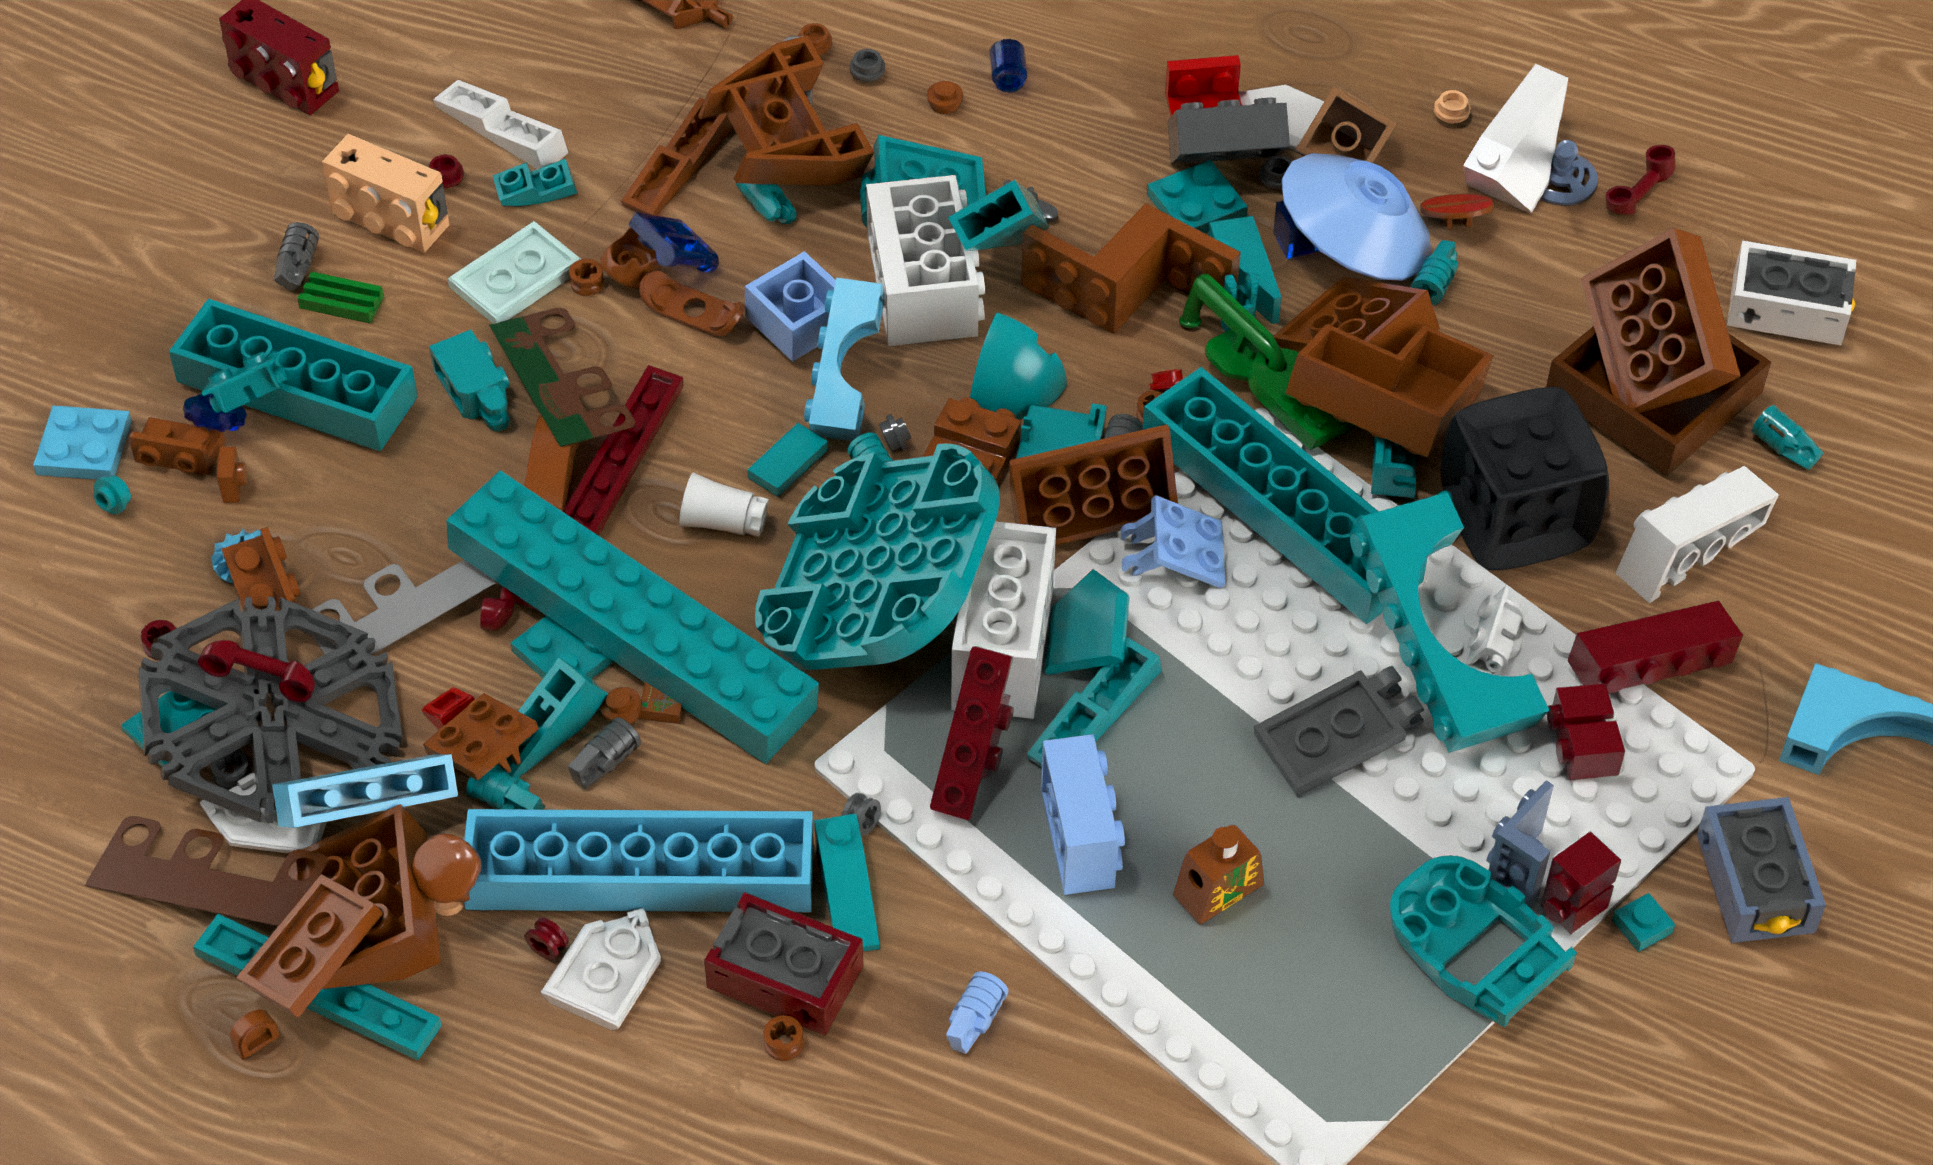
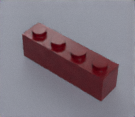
M1718 600L1577 633L1567 661L1583 685L1606 683L1608 693H1615L1624 688L1641 684L1648 685L1658 680L1679 675L1687 676L1695 671L1712 667L1720 668L1733 663L1743 634Z

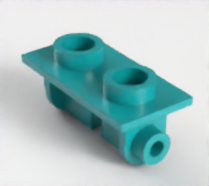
M262 351L244 360L243 364L245 367L231 373L229 368H226L208 377L207 379L210 383L207 384L201 393L205 396L212 392L214 397L210 399V403L216 413L220 411L228 413L250 402L251 399L245 387L250 385L255 396L258 398L277 388L283 387L282 382L288 380V377L282 366L275 368L273 364L279 356L278 352L266 356L265 352Z

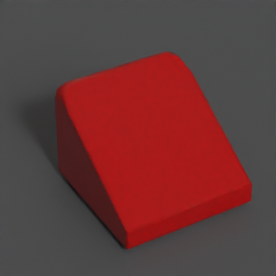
M452 687L425 705L421 710L427 719L439 730L468 707L475 698L464 691Z

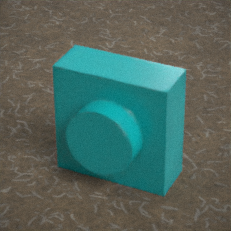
M1650 893L1615 910L1612 918L1614 924L1638 952L1672 934L1675 923Z

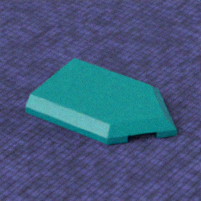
M1094 569L1052 606L1044 670L1046 675L1123 663L1130 597L1125 591Z

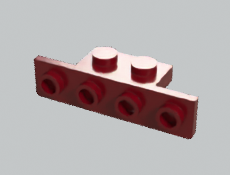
M979 646L971 648L930 803L931 810L970 821L981 779L989 777L991 771L996 772L998 770L1003 754V748L998 746L1001 731L1008 730L1014 707L1009 706L1011 695L1004 694L1014 656Z

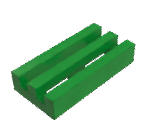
M311 271L309 275L310 282L305 283L303 286L304 294L300 293L297 300L299 309L371 323L384 294L382 286Z

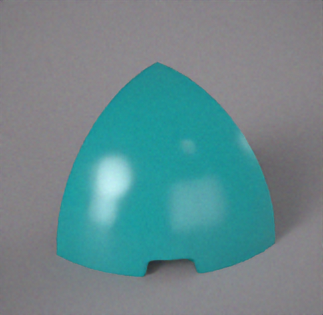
M996 313L980 352L970 398L977 401L983 409L996 412L998 409H1007L1017 419H1022L1024 416L1027 417L1030 405L1048 407L1058 399L1067 386V376L1058 355L1055 352L1051 354L1046 353L1037 344L1038 334L1011 317Z

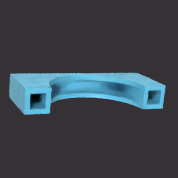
M1815 663L1779 761L1820 775L1824 765L1837 751L1860 739L1875 736H1900L1922 741L1933 746V704L1925 702L1918 697L1908 696L1882 687L1878 683L1868 682L1842 673L1838 669L1828 668Z

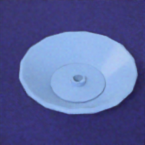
M1311 153L1292 161L1282 177L1283 201L1297 228L1320 252L1346 269L1376 280L1403 281L1418 274L1426 257L1431 255L1429 230L1404 185L1383 167L1368 161L1341 155Z

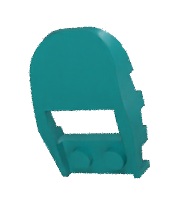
M1449 855L1430 859L1405 878L1392 894L1390 914L1395 936L1411 958L1447 996L1505 1027L1518 1011L1565 970L1569 971L1573 967L1577 952L1572 947L1565 952L1552 937L1554 927L1542 914L1538 917L1524 902L1526 896L1513 885L1508 889L1490 878L1491 872L1464 857ZM1498 919L1526 940L1476 985H1472L1466 980L1462 983L1445 969V965Z

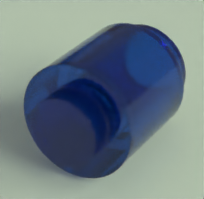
M1014 39L997 41L991 46L989 51L992 81L1003 92L1018 91L1023 87L1027 79L1025 48L1022 43Z

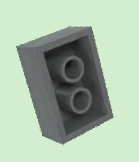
M1274 97L1258 98L1254 100V104L1240 106L1239 100L1217 102L1218 106L1213 108H1203V103L1201 102L1185 103L1167 121L1171 164L1198 163L1208 160L1227 161L1269 158L1281 155L1290 147L1287 103H1276V98Z

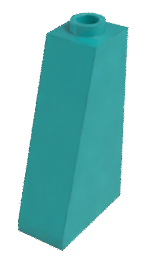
M1016 180L1009 182L948 217L965 251L1019 245L1022 243L1023 232L1031 224L1042 230L1050 228L1034 195Z

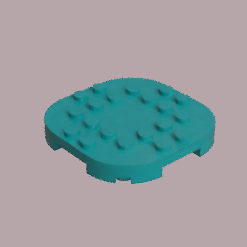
M937 444L933 456L883 462L875 452L851 459L835 468L833 472L836 476L827 479L820 488L814 485L800 501L787 524L796 533V536L775 588L760 590L757 599L755 624L756 628L762 633L765 639L764 642L778 656L796 668L819 670L893 662L916 652L938 636L953 620L968 596L995 524L1000 505L999 488L995 478L971 451L956 444Z

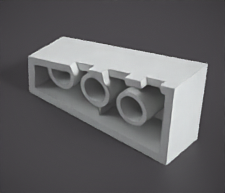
M1743 466L1731 473H1722L1714 481L1704 486L1701 484L1697 485L1689 493L1679 498L1672 497L1664 505L1652 511L1647 509L1634 522L1633 527L1635 531L1615 574L1648 603H1651L1660 597L1661 591L1659 590L1662 585L1667 582L1673 586L1677 585L1686 578L1687 574L1685 572L1696 562L1701 566L1706 565L1714 559L1724 545L1731 548L1764 525L1779 494L1747 467Z

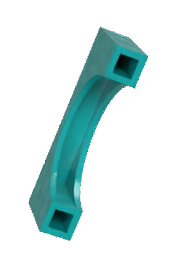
M1448 492L1361 516L1349 535L1352 551L1357 557H1360L1366 570L1368 586L1373 593H1376L1381 603L1385 624L1390 630H1393L1400 645L1401 659L1407 667H1410L1415 678L1418 697L1427 705L1433 718L1434 732L1437 738L1444 742L1448 753L1535 727L1550 710L1533 674L1512 677L1492 675L1476 670L1451 655L1438 642L1425 621L1418 593L1419 577L1423 563L1433 553L1452 545L1464 529Z

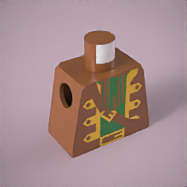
M1236 825L1217 828L1210 838L1190 849L1185 854L1173 896L1199 925L1205 923L1264 885L1260 851Z

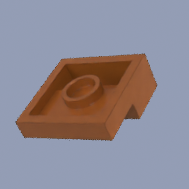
M963 397L959 401L949 398L934 424V436L922 457L933 456L937 444L960 445L974 454L992 474L998 485L1009 464V460H1011L1020 443L1021 420H1018L1007 409H998L996 412L983 409L977 401L969 397Z

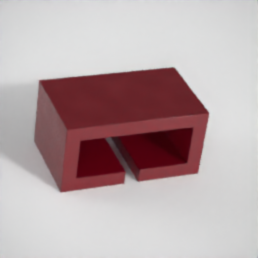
M1606 683L1556 688L1553 704L1548 705L1550 711L1547 713V722L1550 730H1556L1558 737L1556 742L1557 759L1559 764H1565L1569 780L1618 776L1625 749L1617 721L1605 720L1613 719L1614 710Z
M1591 831L1552 859L1540 905L1547 917L1555 924H1560L1570 934H1573L1608 908L1614 888L1612 884L1616 881L1621 859Z

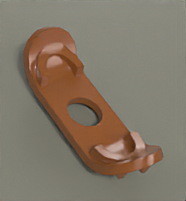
M662 271L648 272L640 282L639 292L641 299L650 309L664 317L710 335L724 336L729 332L732 333L736 323L742 321L743 312L746 307L742 302L731 303L727 300L723 301L678 283ZM692 301H700L706 306L704 313L697 317L686 315L684 309Z

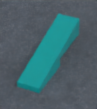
M1126 636L1123 663L1102 666L1081 694L1075 691L1028 751L1027 758L1042 767L1043 741L1094 734L1095 742H1097L1162 671L1160 657Z

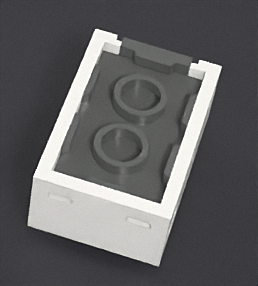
M1742 240L1734 269L1727 326L1842 345L1851 312L1855 308L1853 289L1856 260Z

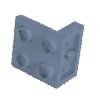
M1547 780L1536 791L1530 789L1526 792L1518 804L1517 812L1512 818L1505 816L1498 823L1492 834L1495 844L1486 859V862L1490 864L1488 869L1491 872L1490 878L1507 889L1513 885L1526 896L1524 902L1529 907L1538 900L1550 855V850L1545 848L1536 839L1543 830L1554 787Z

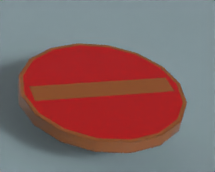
M1477 194L1436 196L1424 200L1420 204L1422 214L1443 219L1444 225L1449 230L1453 228L1452 219L1463 218L1462 223L1469 228L1472 225V217L1490 213L1494 209L1493 199Z

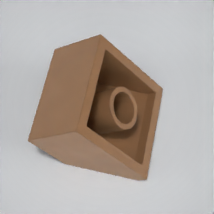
M1334 85L1296 150L1304 155L1311 153L1334 154L1374 163L1398 122L1337 85Z

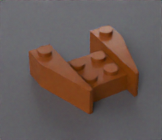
M808 35L776 43L708 91L698 114L699 118L704 119L726 113L748 152L744 155L735 174L734 181L736 183L832 186L862 177L874 154L858 123L826 131L804 92L812 90L824 65Z

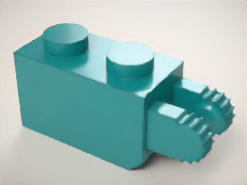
M470 329L430 345L429 350L433 372L461 416L468 419H475L481 416L490 430H494V432L507 429L510 419L508 413H506L508 403L505 389L509 388L510 384L504 369L501 366L496 368L493 364V356L485 341L479 342Z

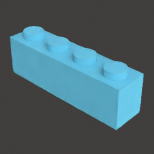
M434 754L272 784L279 827L289 828L385 811L399 804L405 807L458 796L452 754Z

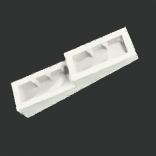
M457 80L433 99L435 107L536 169L560 161L568 154L560 129L511 111L508 100L504 97Z

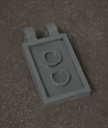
M1393 666L1383 669L1369 679L1360 670L1255 725L1254 735L1298 797L1406 739V731L1404 729H1413L1424 722L1420 715L1424 708L1415 696L1406 699L1394 708L1390 707L1385 699L1392 698L1402 691L1398 685L1402 678Z

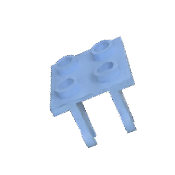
M1155 495L1151 499V513L1135 523H1127L1122 526L1121 539L1125 540L1130 534H1133L1131 536L1132 544L1155 536L1153 544L1137 554H1131L1122 559V571L1125 572L1133 566V575H1140L1143 572L1163 566L1218 588H1222L1225 585L1222 521Z

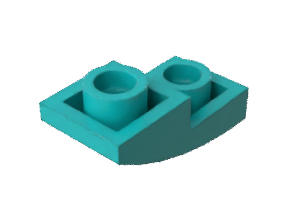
M566 159L534 171L530 170L526 162L492 175L502 206L540 204L578 193Z

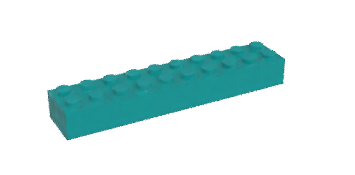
M501 470L446 520L449 550L583 641L586 640L597 647L599 652L642 681L680 703L683 709L764 764H767L817 711L819 682Z

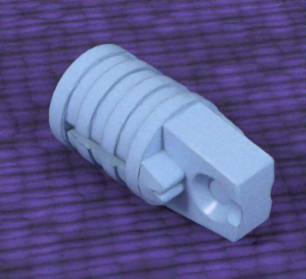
M982 971L976 972L972 976L970 983L967 985L965 992L960 997V1001L954 1007L949 1018L951 1025L946 1036L952 1050L965 1054L968 1053L981 1033L984 1034L990 1027L992 1020L1002 1005V1001L1006 999L1009 993L1004 982L996 976Z

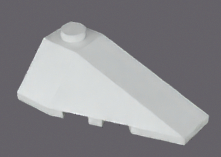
M1538 64L1534 65L1483 132L1464 163L1465 183L1467 186L1529 214L1533 212L1549 184L1551 164L1557 143L1556 138L1568 86V77Z

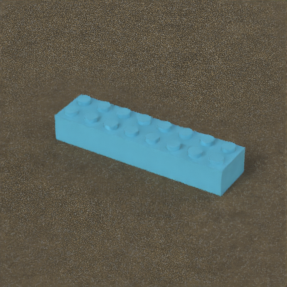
M468 809L465 840L470 843L480 856L482 869L475 886L469 893L470 900L464 902L465 910L633 911L644 908L645 911L733 912L734 908H737V903L744 892L793 912H811L813 811Z

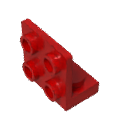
M1239 55L1167 61L1165 95L1170 117L1176 110L1181 109V105L1185 103L1201 102L1203 103V108L1217 107V102L1239 100L1240 106H1242L1239 96L1241 70Z

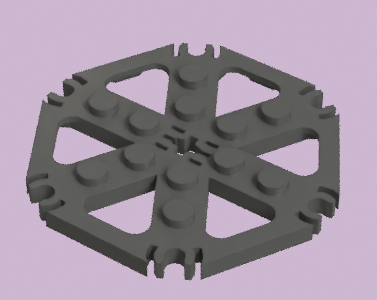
M246 597L243 612L240 609L238 598L158 637L157 643H153L151 646V657L160 661L154 662L143 658L141 667H139L138 681L144 756L149 753L148 762L150 765L161 760L169 762L161 768V778L169 780L168 785L257 822H261L262 813L260 807L265 808L264 814L267 823H273L276 806L272 784L301 779L297 742L348 763L352 769L390 763L391 759L381 755L382 753H388L397 757L402 743V731L392 661L387 664L388 654L386 652L378 656L369 655L375 648L376 640L374 638H367V632L281 597L279 602L280 611L276 610V601L273 597H268L267 608L263 610L256 609L252 605V597ZM291 629L301 630L333 643L337 647V649L304 665L315 681V689L311 698L306 702H295L286 698L279 690L282 678L245 666L244 673L232 668L225 677L209 675L198 664L200 655L189 650L192 646L220 632L233 631L240 636L243 649L288 662L285 632ZM367 686L372 688L377 694L381 723L378 727H375L324 705L358 687ZM172 691L217 710L172 733H164L160 727L158 697L164 692ZM268 694H270L271 703L276 708L273 721H271L270 712L265 707ZM252 742L256 790L252 794L239 795L201 778L199 772L203 767Z

